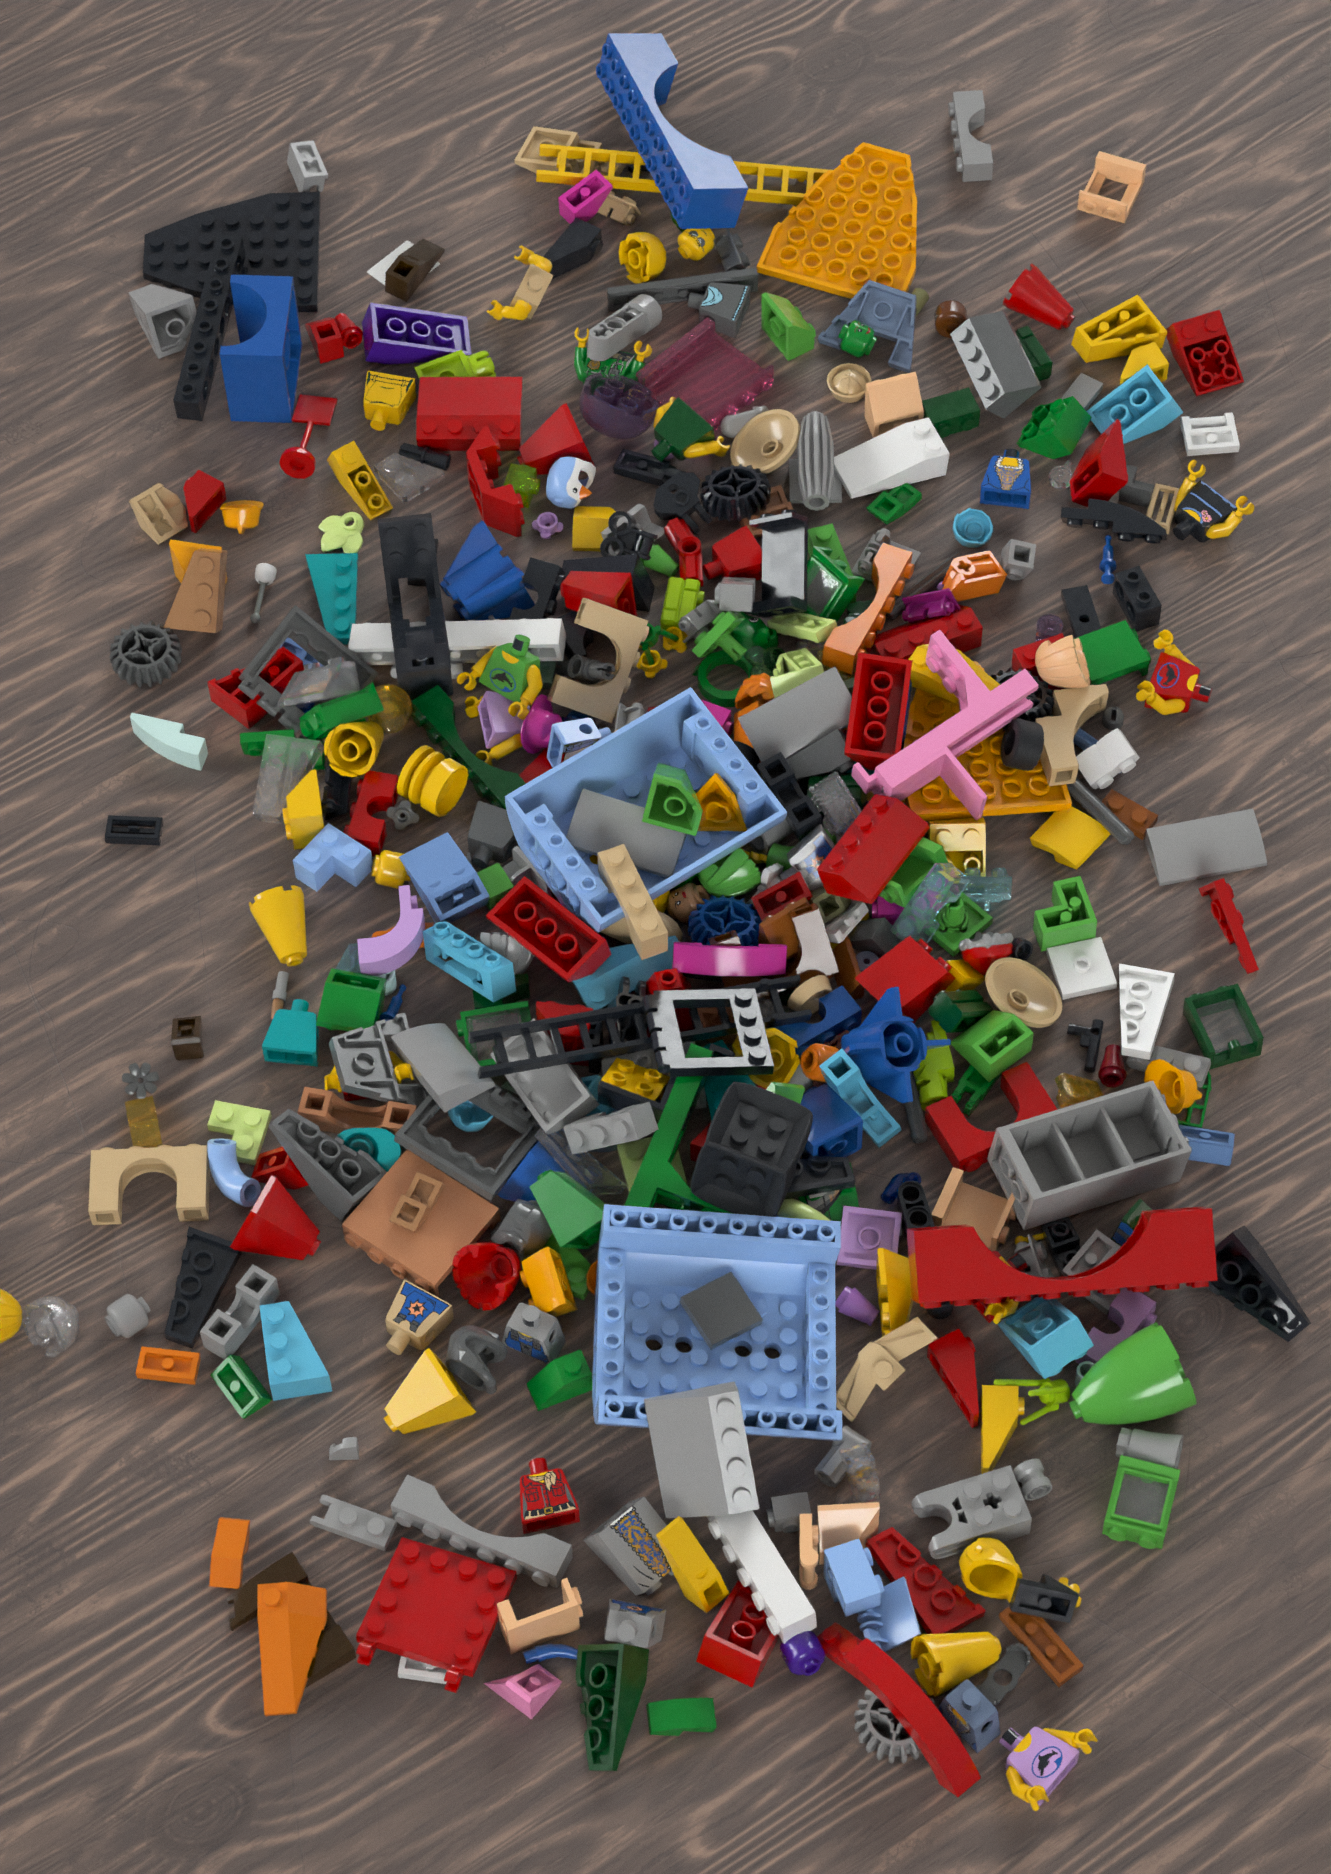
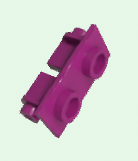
M950 588L902 598L906 606V611L902 612V618L905 622L908 621L909 623L925 619L926 616L930 618L941 615L949 616L951 612L960 610V606Z

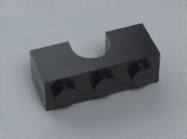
M530 557L522 583L527 589L538 592V600L530 609L523 610L513 607L509 620L550 618V615L553 616L558 605L556 597L562 581L566 578L561 566Z
M782 752L757 765L761 779L787 811L785 819L799 842L819 824L824 828L820 813L808 795L805 796L802 792L795 774Z

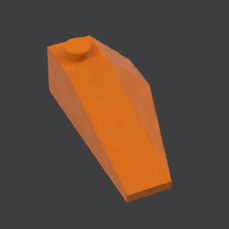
M292 1582L258 1584L257 1615L264 1715L297 1714L308 1680L307 1674L312 1659L315 1658L318 1650L317 1643L321 1631L324 1630L327 1622V1590L325 1588Z

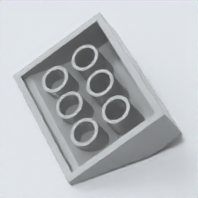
M735 1382L644 1399L666 1518L732 1515L760 1509L739 1392Z

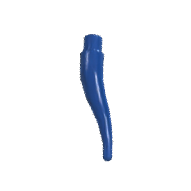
M550 1643L535 1646L534 1649L523 1652L526 1664L535 1661L541 1662L555 1657L577 1660L578 1649L565 1644Z

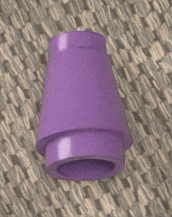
M846 1286L835 1302V1307L839 1309V1313L867 1323L870 1326L880 1312L855 1287L851 1289Z

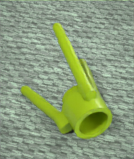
M1049 1378L1041 1380H994L995 1385L1040 1386L1039 1389L1030 1390L1028 1395L1039 1396L1041 1402L1046 1404V1406L1020 1420L1021 1425H1025L1048 1412L1058 1410L1059 1404L1067 1402L1070 1398L1069 1385L1064 1379L1053 1381Z

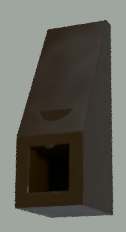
M422 239L401 253L385 273V292L407 302L444 254L445 249Z

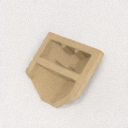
M161 483L152 486L129 501L140 527L158 545L188 527L186 508L178 496L166 489Z

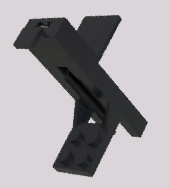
M431 513L377 519L399 695L405 701H410L439 685L448 696L453 695L451 661ZM425 576L430 616L425 617L426 625L410 627L409 619H403L399 579Z

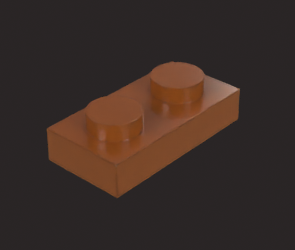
M1113 789L1102 800V803L1134 833V836L1141 840L1145 838L1146 829L1153 828L1158 820L1157 814Z

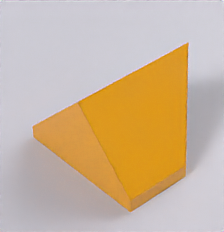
M715 773L696 793L703 810L698 831H747L734 792L722 777Z

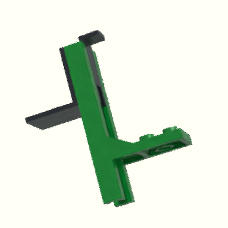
M687 1041L683 1046L685 1058L735 1057V1052L712 1043L709 1050ZM708 1076L671 1077L660 1103L604 1081L599 1082L598 1103L616 1110H622L628 1106L650 1102L659 1128L653 1134L624 1206L654 1208L657 1203L677 1210L688 1209L690 1211L730 1213L695 1196L691 1192V1188L688 1187L672 1166Z

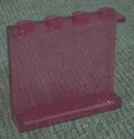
M707 317L636 373V390L658 407L668 403L671 397H679L714 428L715 432L721 425L724 417L736 414L745 405L751 404L761 392L767 391L772 386L774 366L770 364L765 369L761 368L715 333V322Z

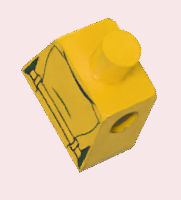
M374 371L367 372L363 405L365 418L371 420L370 426L373 429L382 431L387 423L398 425L403 421L417 396L415 378Z

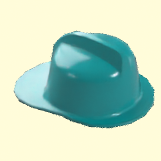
M351 1128L337 1135V1137L344 1140L343 1144L356 1152L360 1149L369 1154L386 1172L400 1158V1144L394 1141L395 1135L386 1129Z

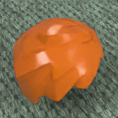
M762 673L751 675L750 678L744 679L735 698V707L742 710L756 701L765 704L773 700L774 694L770 676Z

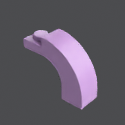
M410 885L398 886L400 918L396 926L385 935L357 939L361 974L378 976L394 971L407 963L419 949L423 941L425 918L423 908H418L417 895L411 896Z

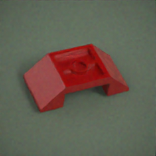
M484 426L466 452L469 487L481 518L487 526L512 536L520 537L522 536L521 525L525 524L521 511L524 508L520 493L515 494L512 484L498 488L494 487L492 479L499 478L498 467L501 466V459L497 451L500 450L497 435H492L489 426Z

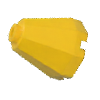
M776 1028L765 1029L774 1063L773 1074L748 1075L753 1083L767 1088L771 1082L788 1083L800 1064L799 1055L795 1051V1047L798 1048L797 1041ZM737 1036L732 1044L733 1052H735V1057H743L739 1037Z

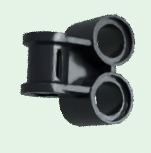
M623 511L614 512L609 518L608 525L615 535L614 537H607L602 541L600 545L602 556H611L609 554V546L613 542H617L620 546V551L616 556L638 554L639 558L650 561L651 556L649 554L653 542L657 540L658 535L637 529L636 519L633 515ZM621 517H626L628 526L625 530L619 531L617 521Z

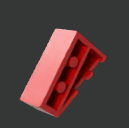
M285 647L277 650L259 674L262 679L284 697H287L306 680L303 661ZM236 668L230 671V675L216 681L214 678L208 681L211 701L246 728L250 729L268 713L257 704L261 698L259 694L252 700L238 688L242 682L238 677L245 668L241 670Z

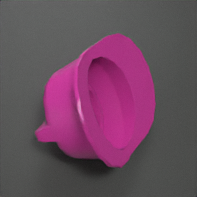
M543 694L536 697L522 724L521 742L526 752L531 754L539 752L542 748H548L552 724L562 722L561 717L553 713L551 702Z

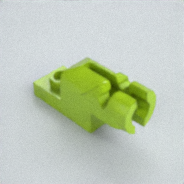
M931 1021V1032L926 1033L927 1040L947 1039L946 1032L939 1025L940 1021ZM949 1045L928 1049L925 1059L921 1060L920 1065H918L920 1067L913 1071L917 1090L920 1094L921 1107L924 1111H926L927 1106L947 1098V1083L954 1082L955 1067Z

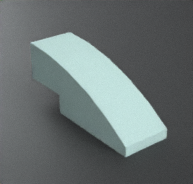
M131 713L130 719L133 732L142 742L173 762L196 770H202L208 755L205 738L185 734L184 726L181 723Z

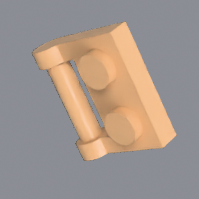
M800 1514L799 1582L802 1588L812 1590L818 1583V1576L815 1572V1567L819 1561L818 1525H812V1514Z

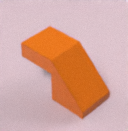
M219 1518L211 1555L209 1586L239 1589L242 1586L243 1560L249 1547L250 1520Z

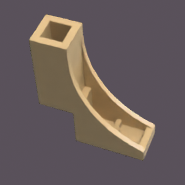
M1106 684L1090 685L1085 688L1054 690L1052 697L1054 698L1053 717L1046 716L1035 720L1036 723L1043 727L1044 745L1040 761L1049 786L1076 782L1079 764L1074 751L1073 739L1079 728L1089 718L1106 709L1109 694Z

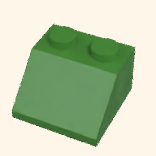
M767 292L763 293L761 328L785 358L789 361L814 349L815 329L812 324L807 323L803 319L799 308L794 307L786 298Z

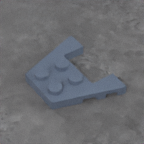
M868 280L849 301L846 309L831 321L832 324L825 332L822 331L818 337V342L840 350L841 339L838 338V335L843 325L849 326L853 320H858L873 328L875 331L874 335L897 342L888 365L906 373H911L917 303L916 295Z

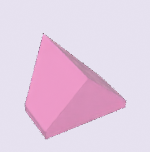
M536 1664L522 1673L484 1684L532 1720L560 1687L562 1681L539 1664Z

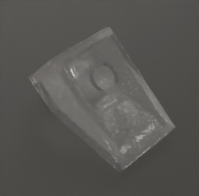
M344 657L329 659L328 665L320 667L319 662L303 665L304 671L293 674L278 700V707L315 703L360 691L355 662H344Z

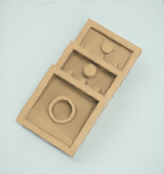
M534 126L514 161L515 164L534 173L537 170L559 171V168H557V157L539 156L540 144L603 149V145L600 142L580 140L578 132ZM567 158L565 172L583 174L585 160ZM591 160L590 174L597 170L601 175L608 176L609 162ZM616 163L615 177L620 176L626 165L625 163Z

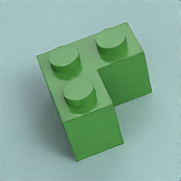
M1081 876L1053 882L1051 900L1054 907L1036 910L1034 914L1033 931L1041 952L1047 951V948L1093 939L1096 935L1097 919Z

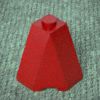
M570 571L561 583L560 592L561 596L565 599V606L573 611L578 612L584 597L637 616L631 573Z

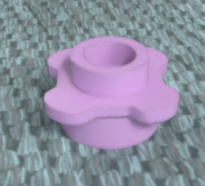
M544 512L538 516L537 520L532 522V528L541 533V538L549 539L554 533L563 530V524L558 522V518L554 513Z

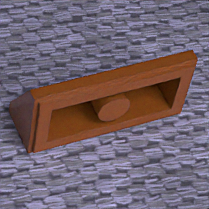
M846 937L832 950L839 972L834 973L837 986H843L855 1000L863 998L864 987L855 979L861 971L850 938Z

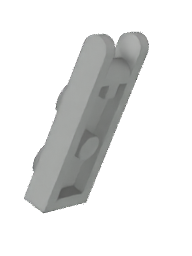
M327 1495L321 1496L319 1502L328 1506L329 1509L324 1519L312 1516L309 1521L311 1525L386 1551L397 1527L396 1520Z

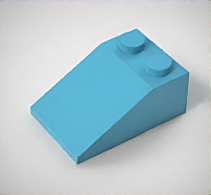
M1148 364L1087 410L1088 414L1092 417L1091 421L1101 434L1114 421L1119 419L1123 434V444L1164 428L1184 413Z
M1036 1297L1018 1309L1014 1314L998 1323L1004 1334L1033 1369L1044 1379L1057 1375L1065 1365L1072 1360L1083 1357L1087 1350L1094 1346L1078 1317L1056 1299Z

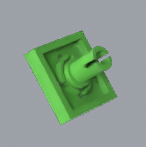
M739 611L721 612L712 622L715 626L708 632H702L695 639L694 643L696 646L692 651L699 658L709 656L720 646L735 663L742 658L741 656L745 655L748 650L730 634L745 617Z
M957 888V891L947 897L936 909L932 910L925 907L914 916L913 923L954 957L961 951L959 949L960 941L965 938L974 939L977 932L982 933L992 925L993 917Z

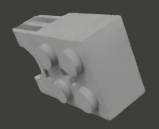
M1010 1465L925 1491L916 1495L911 1502L914 1513L920 1518L938 1516L945 1519L950 1525L945 1531L933 1536L929 1543L928 1550L931 1557L935 1559L961 1553L978 1538H995L1005 1542L1030 1534L1032 1518Z

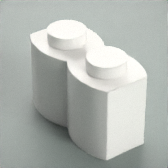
M1118 728L1076 756L1079 770L1094 789H1104L1111 785L1114 781L1113 778L1118 773H1127L1136 766L1135 762L1140 758L1123 732Z

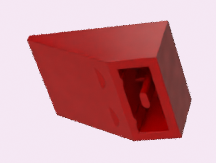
M1220 309L1173 323L1166 329V337L1172 355L1196 397L1244 382Z
M1119 419L1114 421L1086 448L1069 481L1072 502L1088 507L1089 499L1109 501L1128 483L1123 434Z

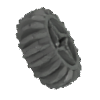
M151 620L148 625L140 621L139 626H134L130 623L129 630L121 628V635L114 636V643L111 644L109 656L115 674H118L121 681L127 680L129 685L136 682L139 688L144 683H147L151 688L153 682H158L162 685L163 678L171 680V672L176 673L178 665L181 664L182 647L179 638L170 627L163 628V623L155 626V623Z

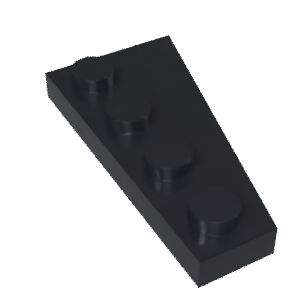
M192 1227L188 1228L186 1247L183 1250L181 1269L175 1285L176 1291L171 1303L164 1333L167 1340L193 1349L201 1329L206 1324L243 1252L230 1248L231 1241Z

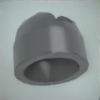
M1108 707L1102 716L1103 726L1109 730L1120 729L1124 723L1123 711L1119 707ZM1111 715H1116V721H1111Z

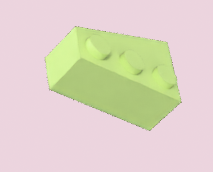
M806 648L779 655L776 662L777 669L773 670L774 676L770 677L774 699L824 672L823 665Z

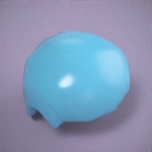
M967 508L960 514H956L952 530L955 539L962 546L977 548L989 541L993 532V524L990 517L982 510Z
M466 1101L448 1110V1116L454 1125L466 1132L481 1130L494 1117L470 1101Z

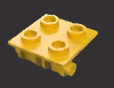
M616 1058L601 1081L656 1101V1099L661 1101L665 1092L664 1087L670 1080V1077L658 1072L656 1069H647L636 1065L629 1059Z

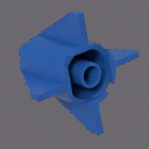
M483 520L473 526L444 576L443 581L440 583V587L446 596H450L453 601L455 600L456 604L453 607L460 618H464L465 621H484L490 615H493L495 619L510 618L513 607L526 610L535 605L525 585L521 583L523 580L521 576L524 573L521 569L515 567L508 555L502 557L500 551L503 550L502 547L496 542Z
M892 987L886 990L860 1027L852 1029L842 1037L841 1048L858 1066L865 1083L900 1103L913 1102L910 1072L920 1067L918 1065H920L921 1060L925 1059L928 1049L951 1045V1040H926L922 1028H917L911 1022L914 1020L910 1017L902 1016L899 987Z

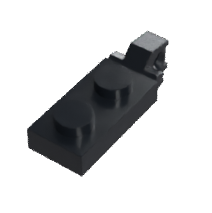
M622 449L613 466L614 474L657 486L663 485L676 473H686L671 465V461L663 460L660 462L653 456L627 449Z

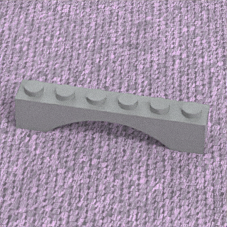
M408 1474L391 1503L393 1518L404 1527L414 1526L421 1529L426 1536L432 1539H438V1537L444 1539L452 1547L460 1551H465L466 1549L472 1551L483 1561L488 1563L495 1561L504 1565L507 1569L517 1571V1575L522 1573L531 1577L535 1583L544 1587L550 1585L557 1588L573 1558L571 1544L545 1533L529 1537H504L475 1529L464 1523L449 1510L440 1498L435 1486Z

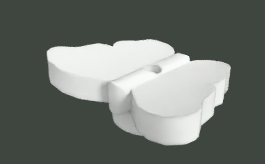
M776 863L768 868H764L761 875V884L758 886V891L754 896L782 881L779 877L784 868L782 865ZM750 899L746 904H753L752 899Z

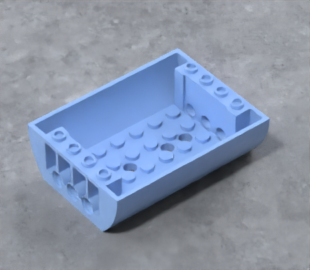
M691 687L505 796L508 818L520 849L560 903L597 933L624 918L625 915L616 896L613 893H608V888L603 883L598 872V864L590 861L589 858L593 854L574 849L566 838L582 789L645 808L657 764L662 763L686 770L695 793L715 773H718L734 792L747 831H697L696 836L687 834L673 875L669 878L637 869L652 900L777 826L787 816L785 808Z

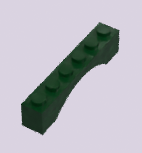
M439 685L412 700L413 713H411L415 724L418 727L422 726L427 731L430 741L442 748L446 759L451 758L468 769V780L473 783L475 791L481 798L485 797L490 805L506 809L505 796L525 785L524 780L517 773L490 766L467 749L455 727L454 702Z

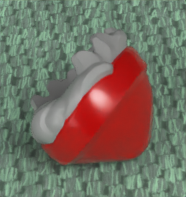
M989 931L983 935L977 932L974 939L965 938L960 941L959 949L961 950L962 959L980 974L986 976V972L993 962L1001 958H1009L1012 954L1013 935L1010 932L993 934Z

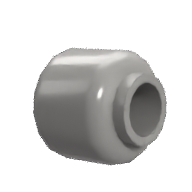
M125 1294L107 1307V1316L104 1319L115 1336L121 1335L129 1338L148 1325L147 1313L150 1312V1308L142 1297L136 1299L131 1294Z

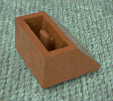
M805 897L797 902L789 903L782 911L775 915L767 916L759 924L758 944L787 945L786 968L792 964L798 952V941L789 911L810 905Z

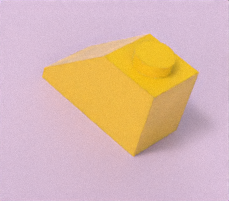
M1155 342L1141 345L1131 351L1121 375L1120 385L1147 364L1160 382L1167 380L1169 362Z

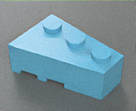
M290 1302L260 1305L269 1384L273 1401L332 1392L330 1376Z

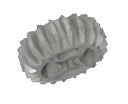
M867 1689L864 1693L865 1699L858 1701L857 1707L860 1710H856L854 1713V1719L858 1721L855 1723L854 1729L856 1732L861 1733L858 1738L859 1742L867 1743L866 1751L868 1753L877 1749L876 1758L878 1760L882 1759L884 1754L889 1755L888 1760L891 1764L895 1761V1756H900L902 1763L907 1762L908 1754L915 1760L919 1758V1748L911 1737L900 1740L902 1735L908 1733L899 1722L897 1730L894 1731V1723L892 1722L896 1717L888 1708H879V1711H875L883 1703L872 1691ZM873 1725H877V1729L885 1730L889 1735V1739L881 1736Z

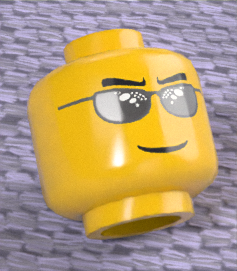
M706 228L686 229L678 236L677 241L680 255L685 259L689 258L693 261L702 259L714 248L715 236L712 230Z

